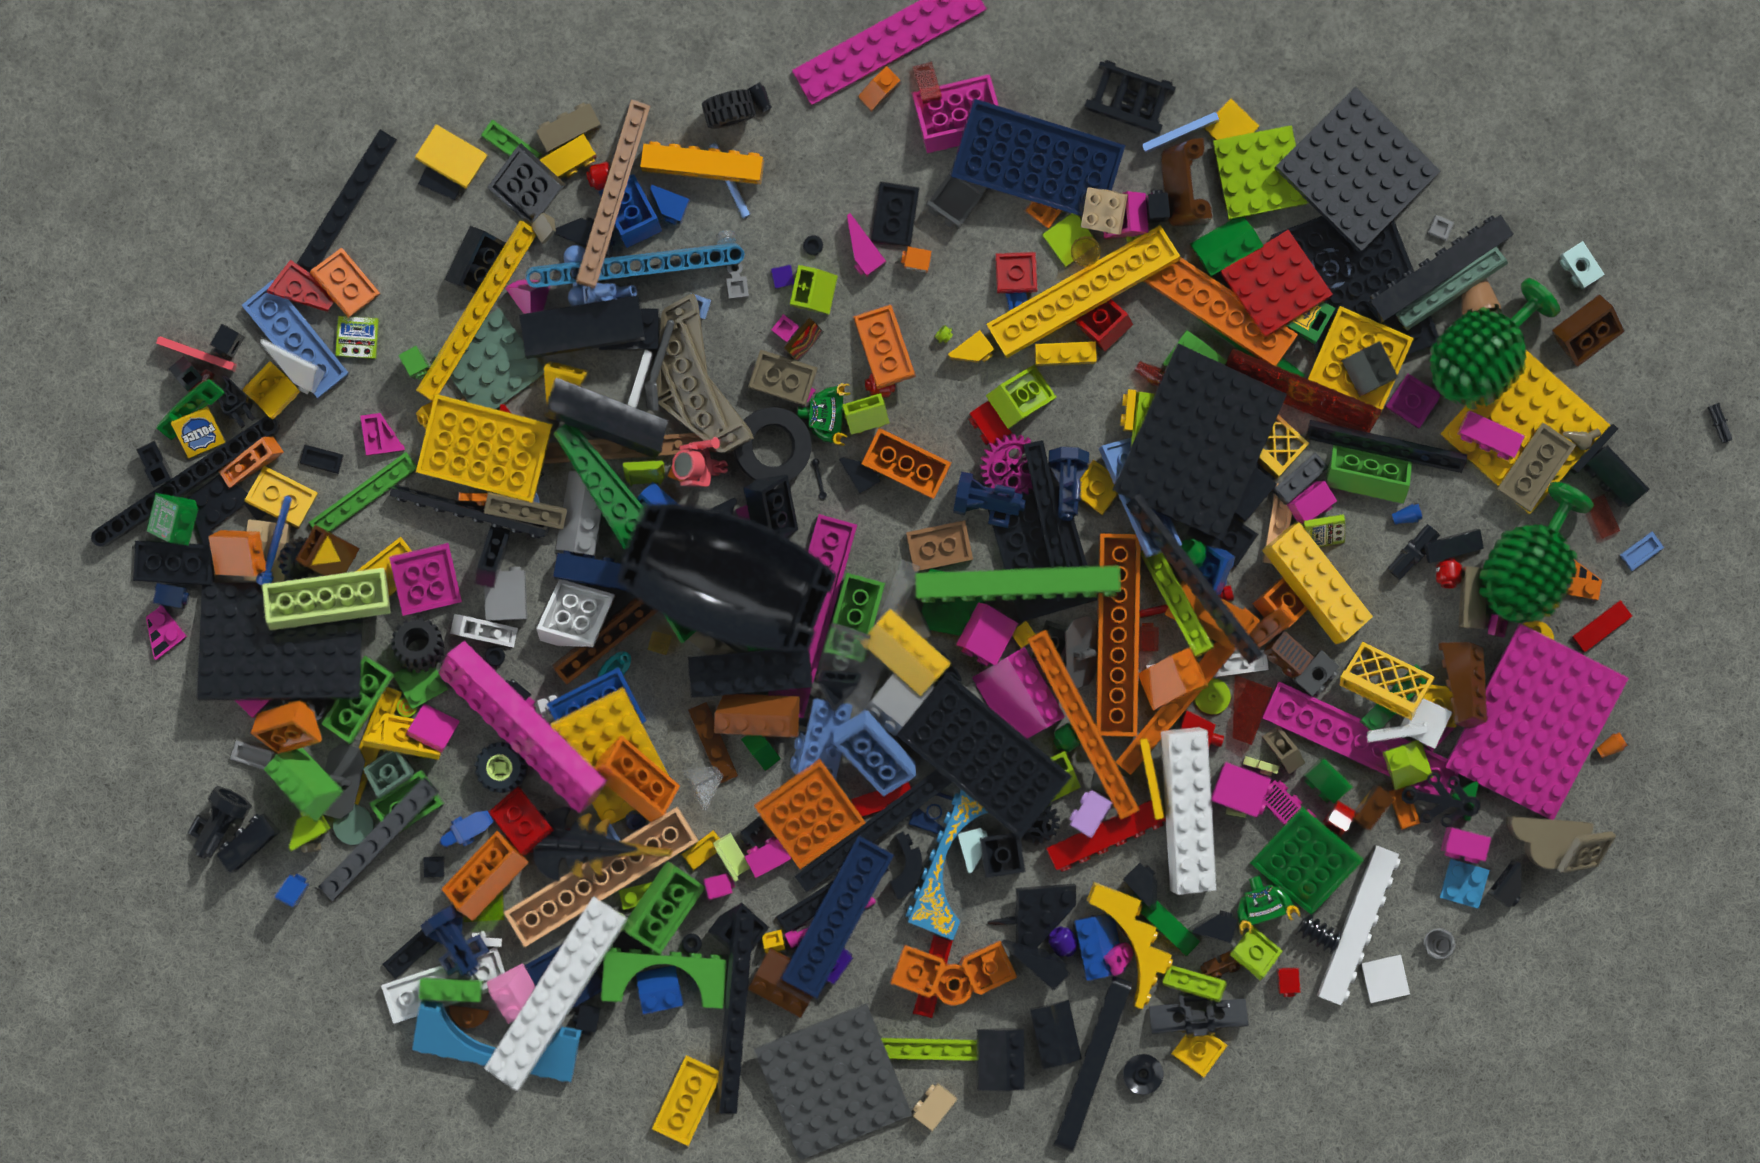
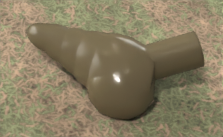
M1598 428L1589 433L1584 431L1563 432V436L1577 444L1580 450H1587L1591 447L1592 440L1601 436V432Z

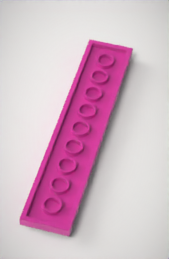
M919 0L792 71L812 106L986 11V7L982 0Z
M818 514L808 551L833 570L837 577L831 593L826 595L814 627L816 633L810 647L812 683L815 679L857 528L856 524ZM812 688L769 691L768 695L800 697L799 717L804 718Z
M1279 681L1262 716V719L1389 777L1390 774L1382 752L1410 743V741L1401 737L1368 742L1367 732L1369 730L1360 722V718ZM1424 748L1431 771L1437 772L1440 775L1441 783L1450 794L1451 788L1448 787V780L1451 776H1458V773L1445 767L1447 758ZM1436 776L1430 778L1432 781H1437ZM1428 780L1409 785L1421 792L1440 796L1434 786L1428 783ZM1451 780L1450 783L1454 785L1456 780Z

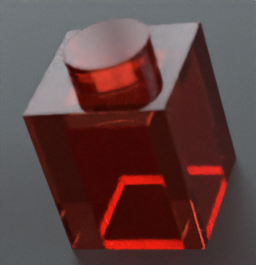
M1142 623V627H1139V651H1159V627H1154V623Z

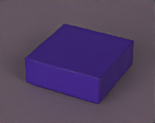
M791 265L771 268L775 289L794 285Z

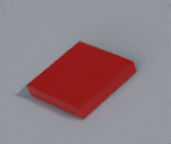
M1036 252L995 254L997 293L1037 292Z

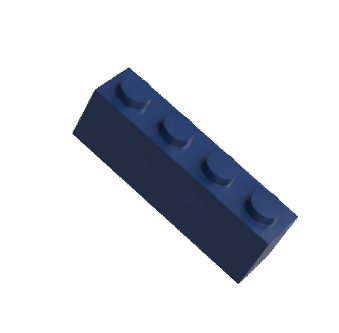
M563 550V554L557 553L553 575L555 579L629 591L617 581L620 563H614L615 559L603 557L602 560H597L594 555L583 554V557L575 556V552Z

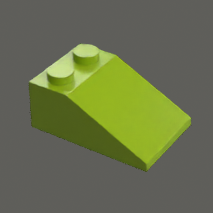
M1035 364L1000 384L986 395L1008 429L1057 398Z

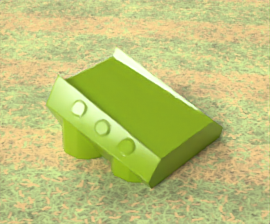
M663 461L627 462L622 465L625 480L631 487L633 484H649L652 482L658 483L660 486L665 479V465Z

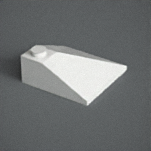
M262 339L261 344L292 382L298 385L299 391L307 395L309 391L315 393L325 372L317 366Z
M559 579L537 626L540 641L557 646L593 647L615 599V594Z

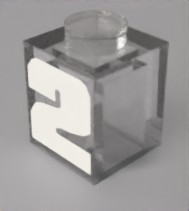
M559 693L535 700L539 715L543 719L552 717L546 703L560 697Z

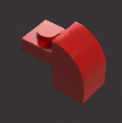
M1338 800L1324 818V826L1338 837H1341L1347 831L1356 811Z

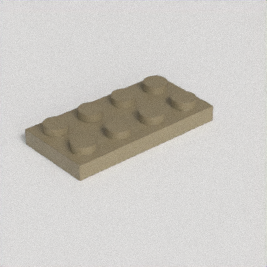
M1541 423L1497 490L1531 512L1576 445L1545 423Z

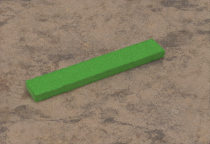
M405 452L308 523L312 529L316 524L331 532L417 469L416 464L408 453Z

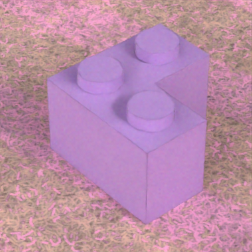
M1091 790L1090 793L1085 792L1080 800L1082 806L1079 811L1074 810L1069 820L1072 821L1071 826L1092 838L1101 822L1106 818L1113 803Z

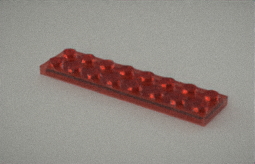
M1232 349L1224 364L1286 393L1287 396L1283 404L1337 426L1370 433L1382 409L1357 400L1354 397L1330 389L1235 349Z

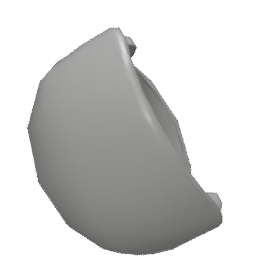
M1438 928L1432 929L1426 934L1423 945L1431 957L1440 960L1446 959L1453 954L1456 943L1449 931ZM1441 940V942H1440V944H1439V946H1438V948H1437V947H1436V944H1437L1438 941Z

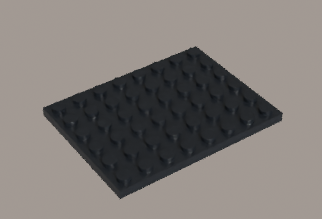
M1323 216L1271 235V238L1274 239L1289 230L1310 262L1314 261L1315 269L1326 285L1345 282L1339 287L1329 288L1333 296L1324 301L1333 306L1335 310L1316 344L1312 343L1317 356L1339 306L1378 322L1366 304L1371 301L1370 296L1379 290L1383 293L1387 290L1386 285L1395 279L1397 282H1400L1404 279L1402 275L1413 269L1394 219L1360 253ZM1334 248V251L1328 252L1324 249ZM1331 260H1333V261H1335V262L1338 263V265H1339V271H1338V273L1336 272V271H1337V266H1336V264L1333 263V262H1330ZM1347 264H1351L1350 275H1348ZM1326 272H1327L1328 274H1334V273H1335V275H1334V276H1328V275H1326L1325 273H1326ZM1395 314L1380 323L1414 338L1407 355L1432 346L1439 337L1431 315L1409 330L1405 329ZM1318 315L1311 328L1318 331L1325 318Z
M1178 343L1112 491L1129 499H1133L1140 493L1153 510L1222 541L1287 394Z
M213 583V585H202L197 700L360 699L363 617L270 630L266 623L263 585L258 583Z

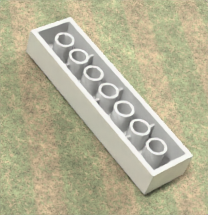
M1197 727L1161 731L1170 891L1178 895L1216 890L1207 730Z

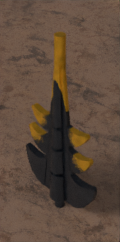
M570 807L557 808L544 816L554 830L533 847L534 861L537 868L547 878L554 881L561 880L559 867L563 858H566L569 869L579 878H583L582 866L585 858L588 857L592 869L599 876H602L604 857L672 856V849L649 847L607 838V829L610 824L609 819L601 821L595 827L592 835H589L588 825L592 818L590 813L578 818L573 823L571 829L567 830L566 819L571 811Z

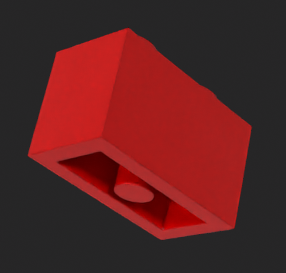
M989 400L969 413L971 416L968 419L974 429L979 428L982 433L980 438L986 446L989 443L996 445V438L1002 441L1003 435L1008 437L1012 434Z

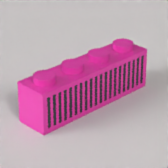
M1273 780L1270 783L1273 784L1269 796L1265 795L1263 803H1266V807L1285 825L1301 808L1302 801L1296 795L1291 796L1286 791L1288 787L1281 780L1278 782ZM1307 809V811H1308L1311 815H1313L1315 818H1317V817L1314 815L1313 812H1311L1309 809Z

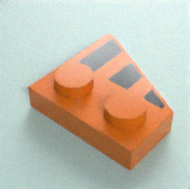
M1569 559L1576 564L1577 572L1576 577H1571L1574 578L1573 584L1568 589L1567 595L1599 600L1602 580L1576 560Z

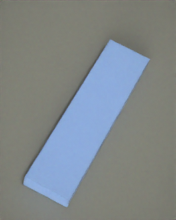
M1214 112L1143 143L1142 146L1147 153L1220 120L1217 113Z

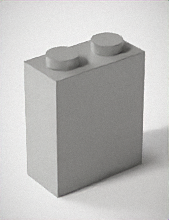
M509 567V571H501L500 568L495 587L484 586L486 621L528 619L526 571L521 570V567Z

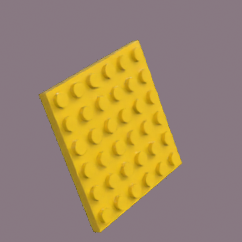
M1527 350V358L1524 361L1526 366L1525 372L1520 375V379L1512 384L1508 391L1504 392L1499 399L1494 400L1495 402L1488 406L1476 404L1477 409L1471 410L1465 405L1440 433L1460 453L1467 454V459L1497 486L1500 485L1541 423H1545L1562 436L1563 432L1584 431L1589 433L1597 428L1602 435L1610 425ZM1472 411L1524 435L1525 437L1516 457L1504 460L1498 457V453L1493 450L1487 452L1480 449V444L1472 441L1470 444L1461 440V436L1457 433L1466 413ZM1597 438L1592 440L1591 446L1595 443V440ZM1575 444V448L1551 483L1560 482L1570 471V467L1581 458L1586 450H1580L1577 444ZM1548 487L1531 512L1523 508L1528 514H1531L1549 494Z

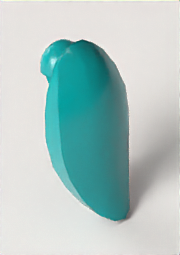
M620 651L610 656L601 666L597 678L618 667L624 676L630 667L631 655L628 652Z

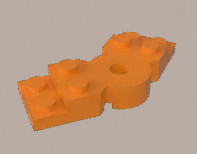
M1000 940L962 956L959 965L952 963L945 965L940 957L904 945L890 983L927 997L935 994L939 1000L949 1005H960L970 998L972 992L982 995L1017 978ZM952 979L958 981V986L954 990L949 988V982Z

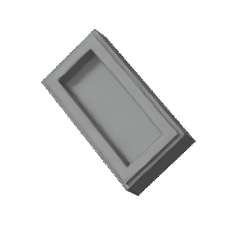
M236 740L230 760L264 770L273 759L275 752Z

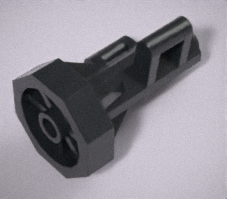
M216 786L208 798L211 802V816L209 819H206L197 814L188 830L190 835L197 838L193 847L196 849L195 854L201 858H212L231 822L236 818L244 819L252 808V805L246 798L231 789ZM202 823L205 826L200 834L197 831Z

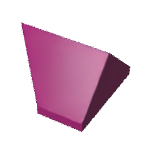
M518 280L506 286L505 289L521 311L526 314L543 311L550 286L536 288L530 286L526 280Z

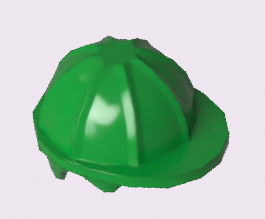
M1194 539L1182 541L1181 547L1197 568L1202 567L1206 558L1203 543Z

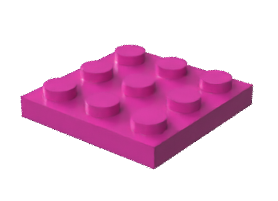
M448 543L389 556L403 616L462 602Z

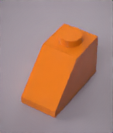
M886 66L871 80L859 94L858 98L872 111L901 84V80Z

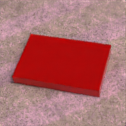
M519 786L488 811L522 856L554 830Z

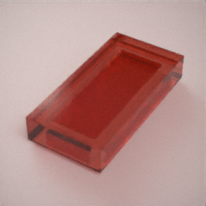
M932 62L913 66L923 104L941 100L942 94Z
M1603 494L1591 499L1594 507L1590 511V515L1601 539L1619 532L1620 528L1605 495Z

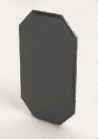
M1089 615L1073 619L1065 632V667L1076 688L1089 685L1097 667V624Z
M340 744L329 752L324 771L336 782L343 792L323 815L342 819L353 811L365 765V759L360 748Z

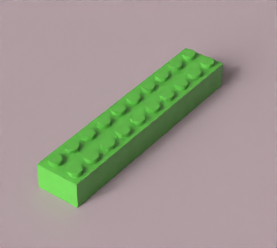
M1119 566L916 573V598L921 599L923 603H935V599H942L943 602H955V598H962V601L967 602L975 601V597H982L983 601H994L996 597L1000 596L1004 600H1016V596H1023V599H1036V595H1043L1044 599L1056 598L1057 594H1063L1064 598H1076V594H1084V597H1097V593H1104V596L1109 597L1117 596V592H1121V572Z

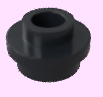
M690 933L682 939V948L687 953H696L702 946L701 938L697 934ZM694 940L696 945L689 947L688 941Z

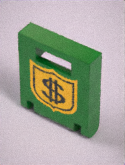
M1323 302L1285 326L1302 338L1316 344L1335 308ZM1320 315L1325 319L1319 330L1316 331L1311 326L1316 317Z

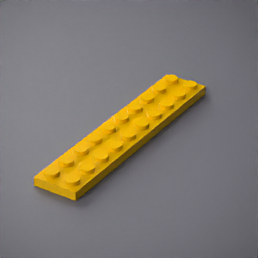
M1161 225L1149 231V233H1145L986 324L987 328L1005 357L1009 358L1181 260V257Z

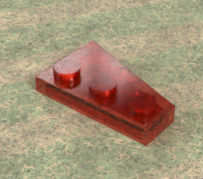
M1235 675L1233 739L1253 745L1273 688Z

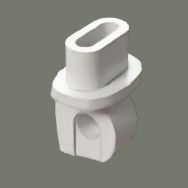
M485 931L472 933V937L480 934L486 946L501 947L502 939L486 938ZM475 942L471 944V949L479 950Z

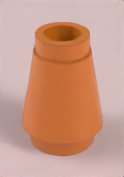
M1618 732L1617 734L1613 733L1596 749L1601 757L1604 758L1623 751L1628 745L1620 732Z

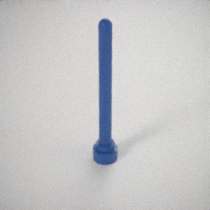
M285 496L265 561L266 570L257 575L256 582L260 585L271 584L274 577L271 570L292 498L290 496Z

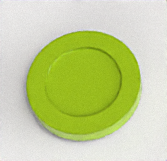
M1212 678L1208 682L1209 687L1203 689L1195 698V703L1204 713L1218 714L1228 707L1231 694L1228 686L1223 681Z

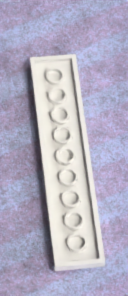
M593 897L484 1069L516 1091L521 1089L628 920L626 917L598 898Z

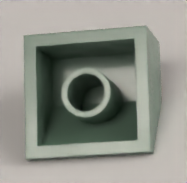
M394 751L387 752L363 768L378 798H381L414 774V770L407 757L403 753Z

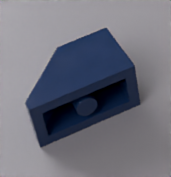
M157 583L153 603L184 608V605L188 604L189 593H186V588Z

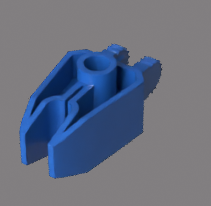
M488 811L476 812L465 819L460 816L451 821V831L441 836L440 843L442 846L447 847L458 842L459 845L463 844L465 847L474 842L473 837L484 832L491 825L493 819Z

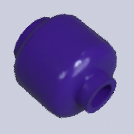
M1060 926L1049 934V945L1057 956L1070 957L1076 952L1078 939L1070 928Z

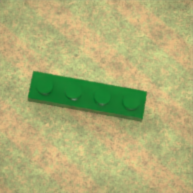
M1417 664L1414 665V667L1422 670ZM1422 677L1414 679L1417 687H1419V684H1425L1428 681ZM1411 680L1401 682L1403 691L1414 688ZM1397 683L1393 686L1390 692H1400ZM1415 692L1406 694V699L1409 701ZM1376 704L1360 722L1369 731L1381 729L1396 713Z

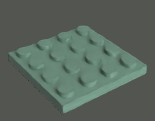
M498 308L485 318L450 378L468 402L498 409L500 404H505L543 376L544 368L536 358L527 359L525 357L522 338Z

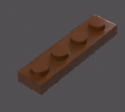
M707 702L689 709V714L719 783L737 777V771L721 734L714 733L715 720Z

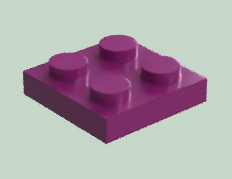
M1407 373L1385 407L1419 429L1441 394Z

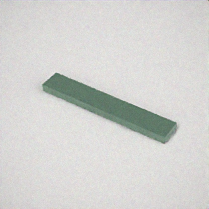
M1495 247L1395 313L1405 329L1409 330L1507 265L1508 261L1500 250Z

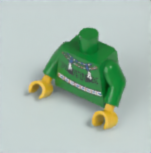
M843 383L816 393L814 398L811 399L810 407H798V417L800 419H809V428L812 429V433L824 442L836 443L841 446H845L844 443H841V438L843 436L847 437V435L841 433L843 396L840 395H850V392L844 391V388L850 385Z
M1260 875L1249 878L1252 890L1244 892V896L1240 898L1237 909L1241 935H1243L1244 928H1248L1251 934L1252 925L1286 914L1291 921L1293 920L1292 913H1297L1300 917L1298 908L1294 906L1290 897L1283 890L1276 886L1273 887L1271 884L1263 886Z

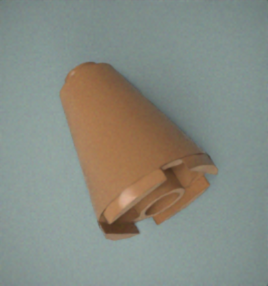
M1487 278L1462 294V315L1470 310L1471 313L1474 311L1480 313L1479 309L1482 307L1489 309L1490 313L1496 312L1499 315V312H1502L1501 305Z

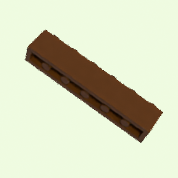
M636 597L603 623L593 647L575 646L552 665L554 670L567 685L658 611Z

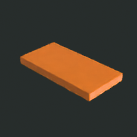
M892 305L853 317L877 389L916 377Z
M1183 580L1181 586L1209 638L1236 651V647L1230 643L1226 634L1217 626L1215 620L1204 609L1202 603ZM1223 600L1247 631L1254 615ZM1168 607L1165 616L1175 620L1170 608Z

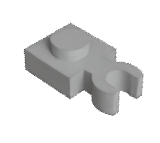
M738 263L739 269L735 272L731 270V265L727 266L728 273L732 275V278L726 279L729 300L749 297L746 276L740 277L743 270L741 263Z

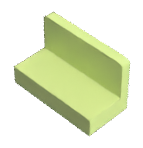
M729 833L713 844L736 882L739 880L738 875L749 870L750 866L734 837Z

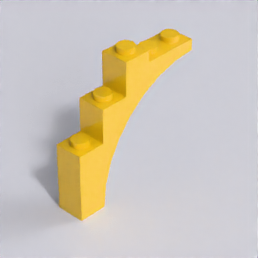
M1093 882L1086 901L1111 915L1128 936L1136 957L1138 972L1137 988L1132 1004L1143 1009L1144 1005H1148L1151 994L1149 992L1151 986H1155L1158 975L1156 973L1165 974L1166 970L1171 968L1173 959H1171L1172 955L1169 952L1150 946L1151 943L1155 942L1158 932H1156L1154 925L1135 919V916H1139L1142 909L1139 898Z

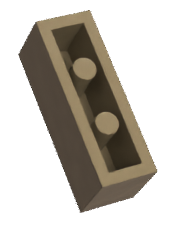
M581 103L574 108L575 111L569 114L564 112L556 117L557 120L552 123L547 121L538 126L539 129L536 132L548 154L582 134L587 135L602 127L590 103Z

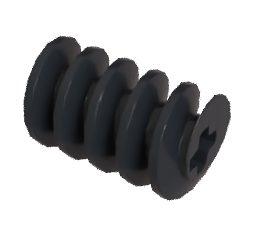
M1311 914L1306 918L1304 917L1295 932V935L1302 931V939L1310 936L1309 943L1317 940L1316 947L1324 944L1323 951L1330 948V954L1335 950L1341 937V932L1337 931L1334 933L1332 926L1327 929V923L1324 922L1320 925V919L1318 918L1313 921V915Z

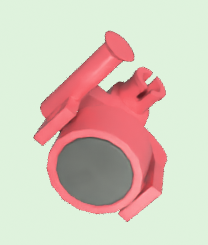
M714 437L712 440L679 446L681 451H678L674 456L672 469L678 479L687 480L680 482V486L708 487L712 476H719L721 473L728 471V468L723 469V467L728 466L726 461L710 458L708 448L714 447L718 449L720 446V441L717 437Z

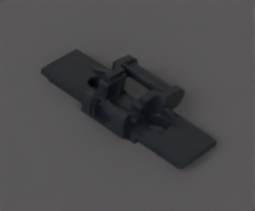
M1183 992L1178 993L1179 1004L1149 1006L1152 1034L1182 1032L1186 1033L1187 1037L1215 1035L1216 1030L1221 1028L1249 1026L1246 999L1221 1000L1218 1002L1194 994H1183ZM1211 1000V1004L1207 1005L1206 1009L1191 1010V1007L1184 1005V1002ZM1220 1010L1225 1016L1220 1020L1215 1019L1214 1012ZM1177 1013L1182 1014L1184 1021L1177 1023L1173 1020V1016Z

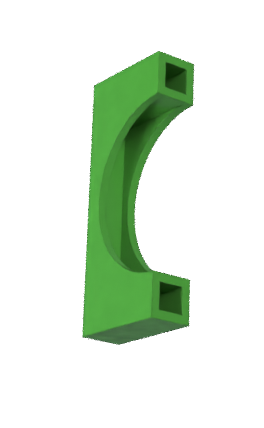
M609 948V951L604 956L601 1001L622 1002L624 990L630 979L637 972L655 964H670L685 970L695 980L700 990L702 1007L723 1008L726 959H722V955L710 954V958H702L700 953H690V957L682 956V952H670L669 955H661L654 950H649V954H642L640 949H629V953L621 952V948Z

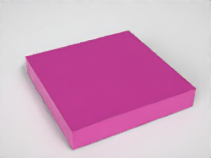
M424 703L406 735L443 752L460 721Z

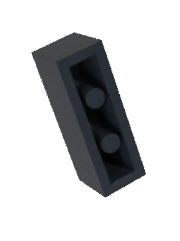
M490 526L477 565L474 584L490 588L495 587L507 550L510 530Z

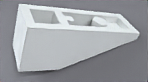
M454 614L450 634L514 648L518 628Z

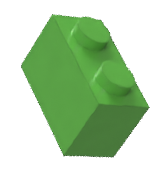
M414 346L398 355L411 378L414 380L418 379L419 381L424 378L430 366L419 347Z

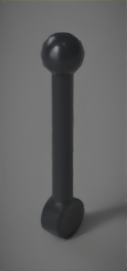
M814 458L812 460V465L815 466V471L819 484V497L821 499H826L827 493L824 492L820 470L818 466L820 461L819 459Z

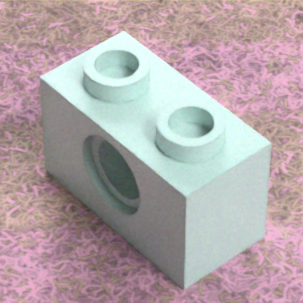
M1583 241L1560 255L1562 259L1560 260L1561 266L1564 270L1570 271L1572 274L1571 281L1576 287H1580L1581 290L1605 275ZM1577 262H1582L1585 265L1583 272L1577 270Z

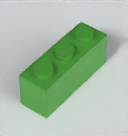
M420 978L419 999L482 1001L483 980Z

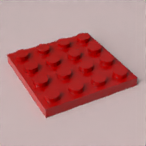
M1289 230L1270 240L1260 249L1221 270V275L1264 338L1333 296Z

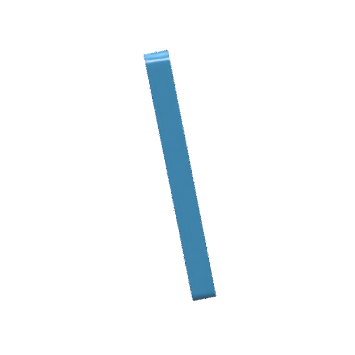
M730 243L604 258L598 280L737 264L743 261L745 253L738 244ZM732 249H739L738 257L731 258L730 251ZM713 251H718L720 253L719 258L715 261L710 260V254ZM694 253L700 255V259L696 263L690 262V256ZM673 256L680 257V262L677 265L670 264V259ZM652 259H660L658 267H650ZM582 261L531 267L526 271L525 278L530 286L536 288L576 283L577 277L570 276V271L572 268L580 269ZM632 261H639L640 267L637 270L630 269ZM613 263L620 264V269L617 272H611L610 266ZM553 270L560 271L558 279L550 278V273ZM534 272L540 274V279L536 282H532L529 279L530 275Z

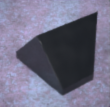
M822 670L818 684L833 712L858 687L862 673Z

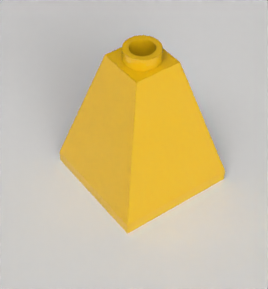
M549 361L544 367L546 405L556 378L581 387L589 371Z

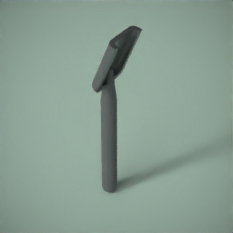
M671 319L666 323L651 371L650 381L645 383L647 409L653 411L659 410L656 380L660 373L675 324Z

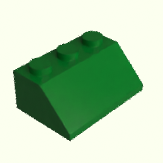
M1245 217L1232 219L1190 243L1204 270L1210 277L1215 276L1239 259L1263 247L1254 228Z

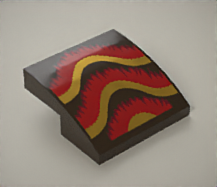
M809 317L785 345L784 351L793 360L800 361L824 332Z

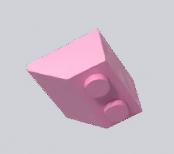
M523 963L487 981L490 995L508 1024L515 1021L536 988Z

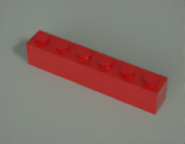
M1151 799L1138 805V811L1122 819L1119 815H1116L1101 822L1092 838L1083 832H1079L1046 847V850L1055 869H1060L1063 872L1072 868L1071 864L1079 861L1081 864L1091 859L1089 856L1097 852L1100 855L1109 851L1108 847L1113 844L1118 847L1127 843L1126 838L1134 836V838H1138L1146 834L1144 830L1150 827L1155 830L1164 826L1163 821H1166V817L1164 815L1163 819L1156 820Z

